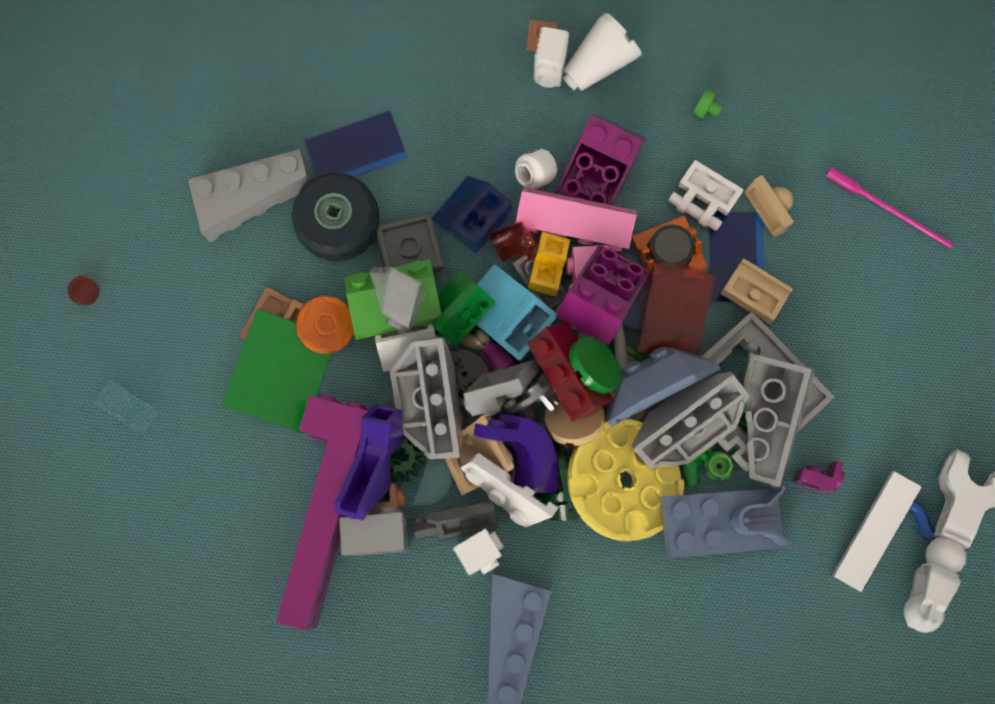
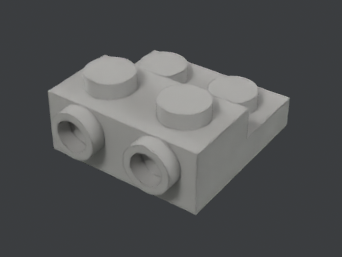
M536 359L482 374L464 393L466 410L472 416L483 413L484 417L500 412V408L509 398L524 393L525 387L533 382L532 379L539 372Z

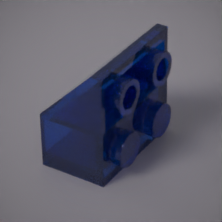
M467 176L432 217V220L477 254L512 212V200L490 183Z

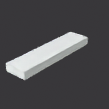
M891 471L832 576L862 592L920 491L921 486L895 471Z

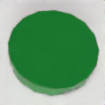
M590 336L581 337L572 344L569 351L570 363L575 372L579 370L583 376L580 380L585 386L600 394H607L619 386L622 377L620 366L614 354L606 345Z

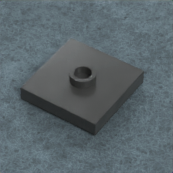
M431 212L378 226L376 233L385 267H394L417 260L430 259L433 272L445 269Z

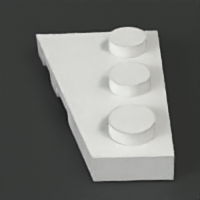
M480 453L468 458L460 467L472 484L480 486L488 494V498L494 504L502 506L510 514V518L520 526L526 528L549 519L558 510V507L551 502L545 506L533 497L535 491L528 486L523 488L510 482L511 477L509 473Z

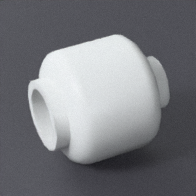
M535 149L521 155L515 164L517 180L523 187L536 190L551 183L557 174V164L554 157L544 149Z

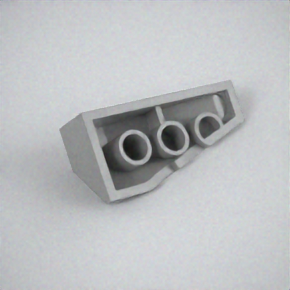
M372 267L370 275L381 312L388 318L386 324L401 332L404 327L411 330L428 300L422 284L394 268Z
M751 353L744 379V389L749 394L745 414L748 430L747 445L750 479L781 487L808 399L815 369Z

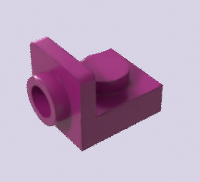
M839 461L830 463L826 475H824L825 471L821 468L807 466L796 471L793 483L826 494L834 492L836 488L839 489L844 480L845 473L841 471L843 463Z

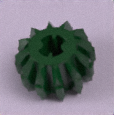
M406 436L404 441L390 456V473L393 471L391 481L395 483L398 481L400 474H402L404 483H408L409 472L418 478L420 474L415 467H426L424 461L418 460V458L426 455L422 450L416 451L418 447L413 443L410 445L411 441ZM403 450L407 451L405 454L409 457L408 462L402 461L401 465H397L398 461L395 459V455H401Z

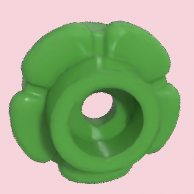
M715 451L712 453L710 460L704 461V467L707 469L706 474L711 479L725 480L731 476V471L734 467L733 460L724 452ZM717 463H720V464H721V468H720V469H718V468L716 467V464H717Z

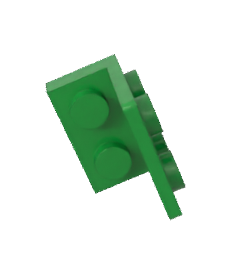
M459 271L438 294L441 315L432 326L457 346L496 302L462 271Z

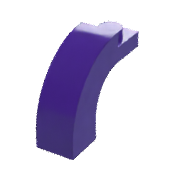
M500 413L499 420L488 419V424L475 423L473 436L493 441H507L511 445L516 459L513 484L523 488L528 486L535 493H555L558 475L557 456L549 435L538 423L527 418Z

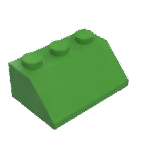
M417 260L409 264L394 267L388 266L420 282L428 300L412 328L433 324L441 315V307L431 260ZM359 272L346 276V296L355 339L399 331L386 324L388 318L381 312L370 272Z

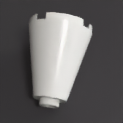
M603 13L598 18L563 69L566 74L563 80L573 91L576 88L580 91L585 90L642 55L635 41L629 40L625 34L627 31L610 14Z

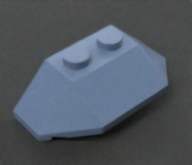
M667 347L658 348L650 353V358L641 363L634 361L623 367L621 383L616 389L611 391V396L614 400L607 404L604 411L605 419L613 426L721 369L718 364L710 359L672 347L668 349Z

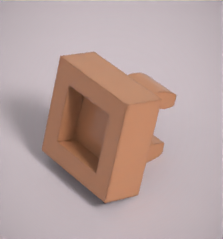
M530 20L527 50H537L541 28L557 29V23Z

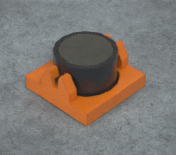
M685 215L631 237L643 268L650 271L648 279L654 288L668 285L703 271L708 267L701 253L702 242L697 240V231L692 227L690 228Z

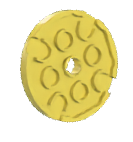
M624 419L613 426L608 422L604 423L601 434L593 441L583 445H576L568 465V490L576 511L594 531L618 541H636L651 537L662 531L663 522L660 497L683 495L684 479L681 480L679 465L658 466V468L650 469L632 448V444L643 422L631 419ZM627 472L630 474L632 484L629 488L622 487L620 473Z

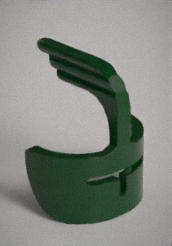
M554 443L563 489L555 493H539L540 502L545 506L551 502L558 507V510L549 520L566 521L580 518L572 501L571 510H569L567 502L553 503L571 500L564 455L560 445Z

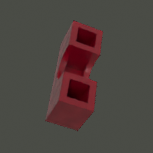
M568 322L545 327L529 340L527 345L571 420L576 421L595 414L614 399L610 393L600 394L589 389L581 382L580 378L583 376L579 370L576 372L573 370L569 359V351L572 344L578 339Z

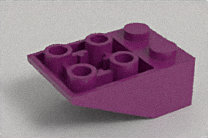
M598 114L591 115L555 194L613 205L647 138Z
M599 244L568 290L556 317L609 346L648 278L650 271L644 269L638 263L617 254L614 250Z

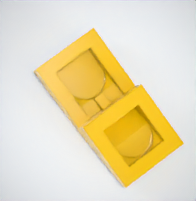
M542 231L527 289L556 297L562 270L567 258L570 239Z

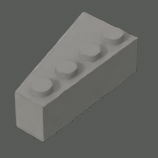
M300 149L188 179L200 231L209 242L218 239L219 235L228 230L232 231L242 226L241 223L266 213V210L278 203L282 204L297 196L300 192L299 190L311 181L306 160Z

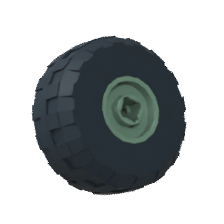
M327 173L313 178L299 190L300 192L293 202L292 223L300 242L313 255L328 261H346L353 259V257L359 254L361 255L373 243L380 224L379 209L372 192L361 180L345 173Z

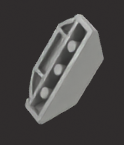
M444 337L413 340L390 370L395 408L402 410L403 435L422 450L430 460L460 457L462 418L454 362Z
M732 372L709 375L676 392L649 412L632 444V448L650 469L658 468V466L689 464L737 428L749 394Z

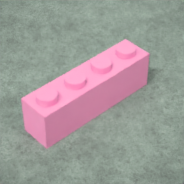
M524 187L521 193L515 225L521 226V230L528 233H538V230L563 238H566V236L577 238V242L581 244L594 245V242L606 244L605 246L614 251H622V248L629 249L637 212L636 210Z

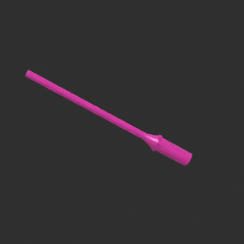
M833 167L826 173L825 177L847 189L849 193L853 192L866 197L948 248L953 246L952 242L865 191L858 183V180L851 179Z

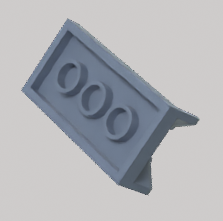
M785 486L769 489L660 497L666 558L793 548V543L783 537L778 499L786 491Z

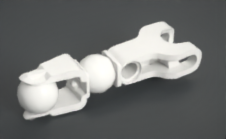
M958 449L948 455L939 474L938 482L945 496V503L933 535L936 539L932 540L926 548L925 558L927 563L917 568L914 574L910 597L904 604L903 614L907 625L923 633L933 632L943 623L945 609L960 586L961 580L956 573L966 564L967 554L965 549L970 548L985 511L995 507V472L989 475L983 486L977 485L968 474L969 455Z

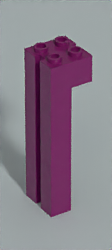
M319 393L318 398L308 397L299 432L309 434V438L327 442L276 623L305 631L317 628L341 542L339 518L348 517L336 514L334 505L359 448L361 418L369 410L365 408L366 405L348 401L347 405H344L337 401L336 397Z

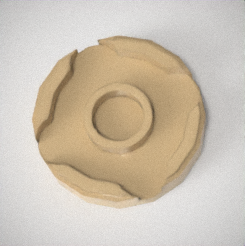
M561 401L555 410L550 411L547 408L545 411L546 429L550 437L561 444L566 445V442L573 443L574 446L586 444L598 437L604 428V408L591 416L576 421L571 420Z

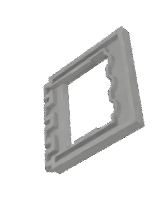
M752 311L702 356L716 364H720L733 352L732 349L740 344L747 351V343L754 341L758 344V350L754 354L805 366ZM815 376L812 380L798 431L835 397ZM737 425L735 430L718 443L726 452L735 445L738 450L731 457L746 472L749 470L748 434Z

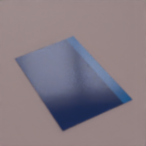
M390 111L305 140L317 176L335 172L345 173L354 177L407 158Z
M715 212L713 215L721 220L722 224L717 231L709 227L710 302H733L720 293L743 258L764 271L763 220L758 213L729 212L726 216L721 212Z

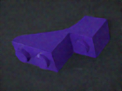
M374 404L361 418L359 448L335 501L334 511L336 514L348 516L352 519L364 520L390 488V456L403 442L402 410Z

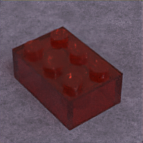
M653 260L636 341L638 352L650 354L661 347H667V349L672 347L697 356L699 355L716 276L712 270Z

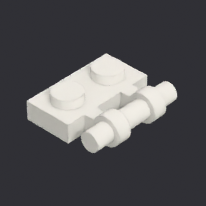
M695 160L679 183V187L687 191V193L682 197L673 192L668 202L676 206V210L684 214L686 212L699 220L698 224L704 228L708 226L717 231L722 221L713 215L718 210L727 216L744 189ZM695 197L709 205L706 211L692 203Z

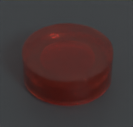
M78 276L69 283L67 292L73 302L81 306H88L98 299L100 289L98 284L90 277Z

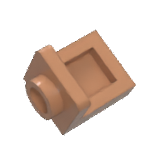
M395 482L390 483V501L377 503L368 515L378 514L379 508L397 507V513L401 512L400 507L405 506L403 489H398Z

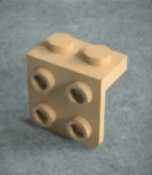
M481 416L466 429L461 430V456L445 458L462 496L481 488L472 484L467 479L466 473L460 469L463 463L475 454L480 453L507 473L513 469L512 455L502 441H493L473 436L475 423L488 424V419H492L491 416Z

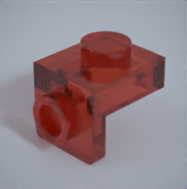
M522 221L490 234L491 242L502 261L523 253L526 254L529 261L535 259L534 248L537 247L535 235L531 230H526Z

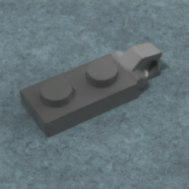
M493 501L479 502L459 508H447L443 511L431 512L429 514L423 513L412 517L416 538L438 535L439 539L481 532L484 529H497L498 527Z

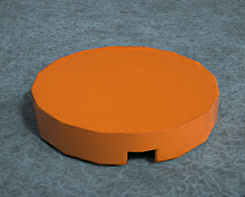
M326 295L314 298L305 303L298 313L296 321L298 337L305 347L315 353H336L349 343L354 334L349 307L338 298Z

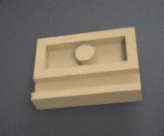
M743 258L720 294L745 310L752 311L758 318L770 325L775 320L793 289Z

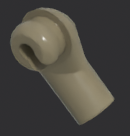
M482 329L478 330L475 335L469 331L460 342L468 348L482 350L485 348L484 345L490 341V336Z

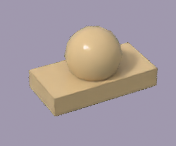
M761 175L755 178L744 190L745 195L773 237L783 234L794 223L788 214V211L793 206L794 198L787 188L775 187L772 189L764 176Z

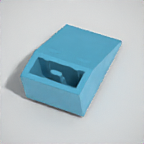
M494 264L477 285L496 303L476 325L521 363H524L532 354L527 342L545 327L556 325L561 319L556 317L557 313Z

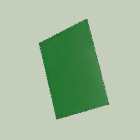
M257 309L221 406L299 432L308 397L317 396L332 353L320 354L311 351L299 339L295 322Z

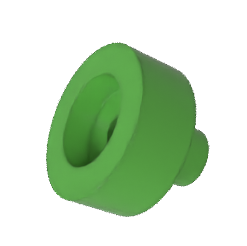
M707 88L693 114L703 119L707 112L717 117L723 108L714 102L717 93Z

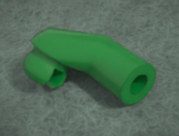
M711 448L689 464L683 465L686 486L700 484L698 469L705 460H710L712 457Z

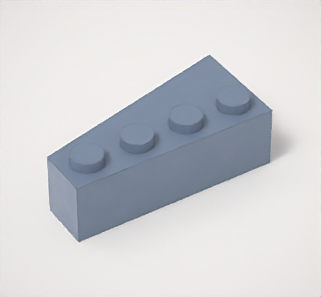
M493 573L488 704H521L552 591Z

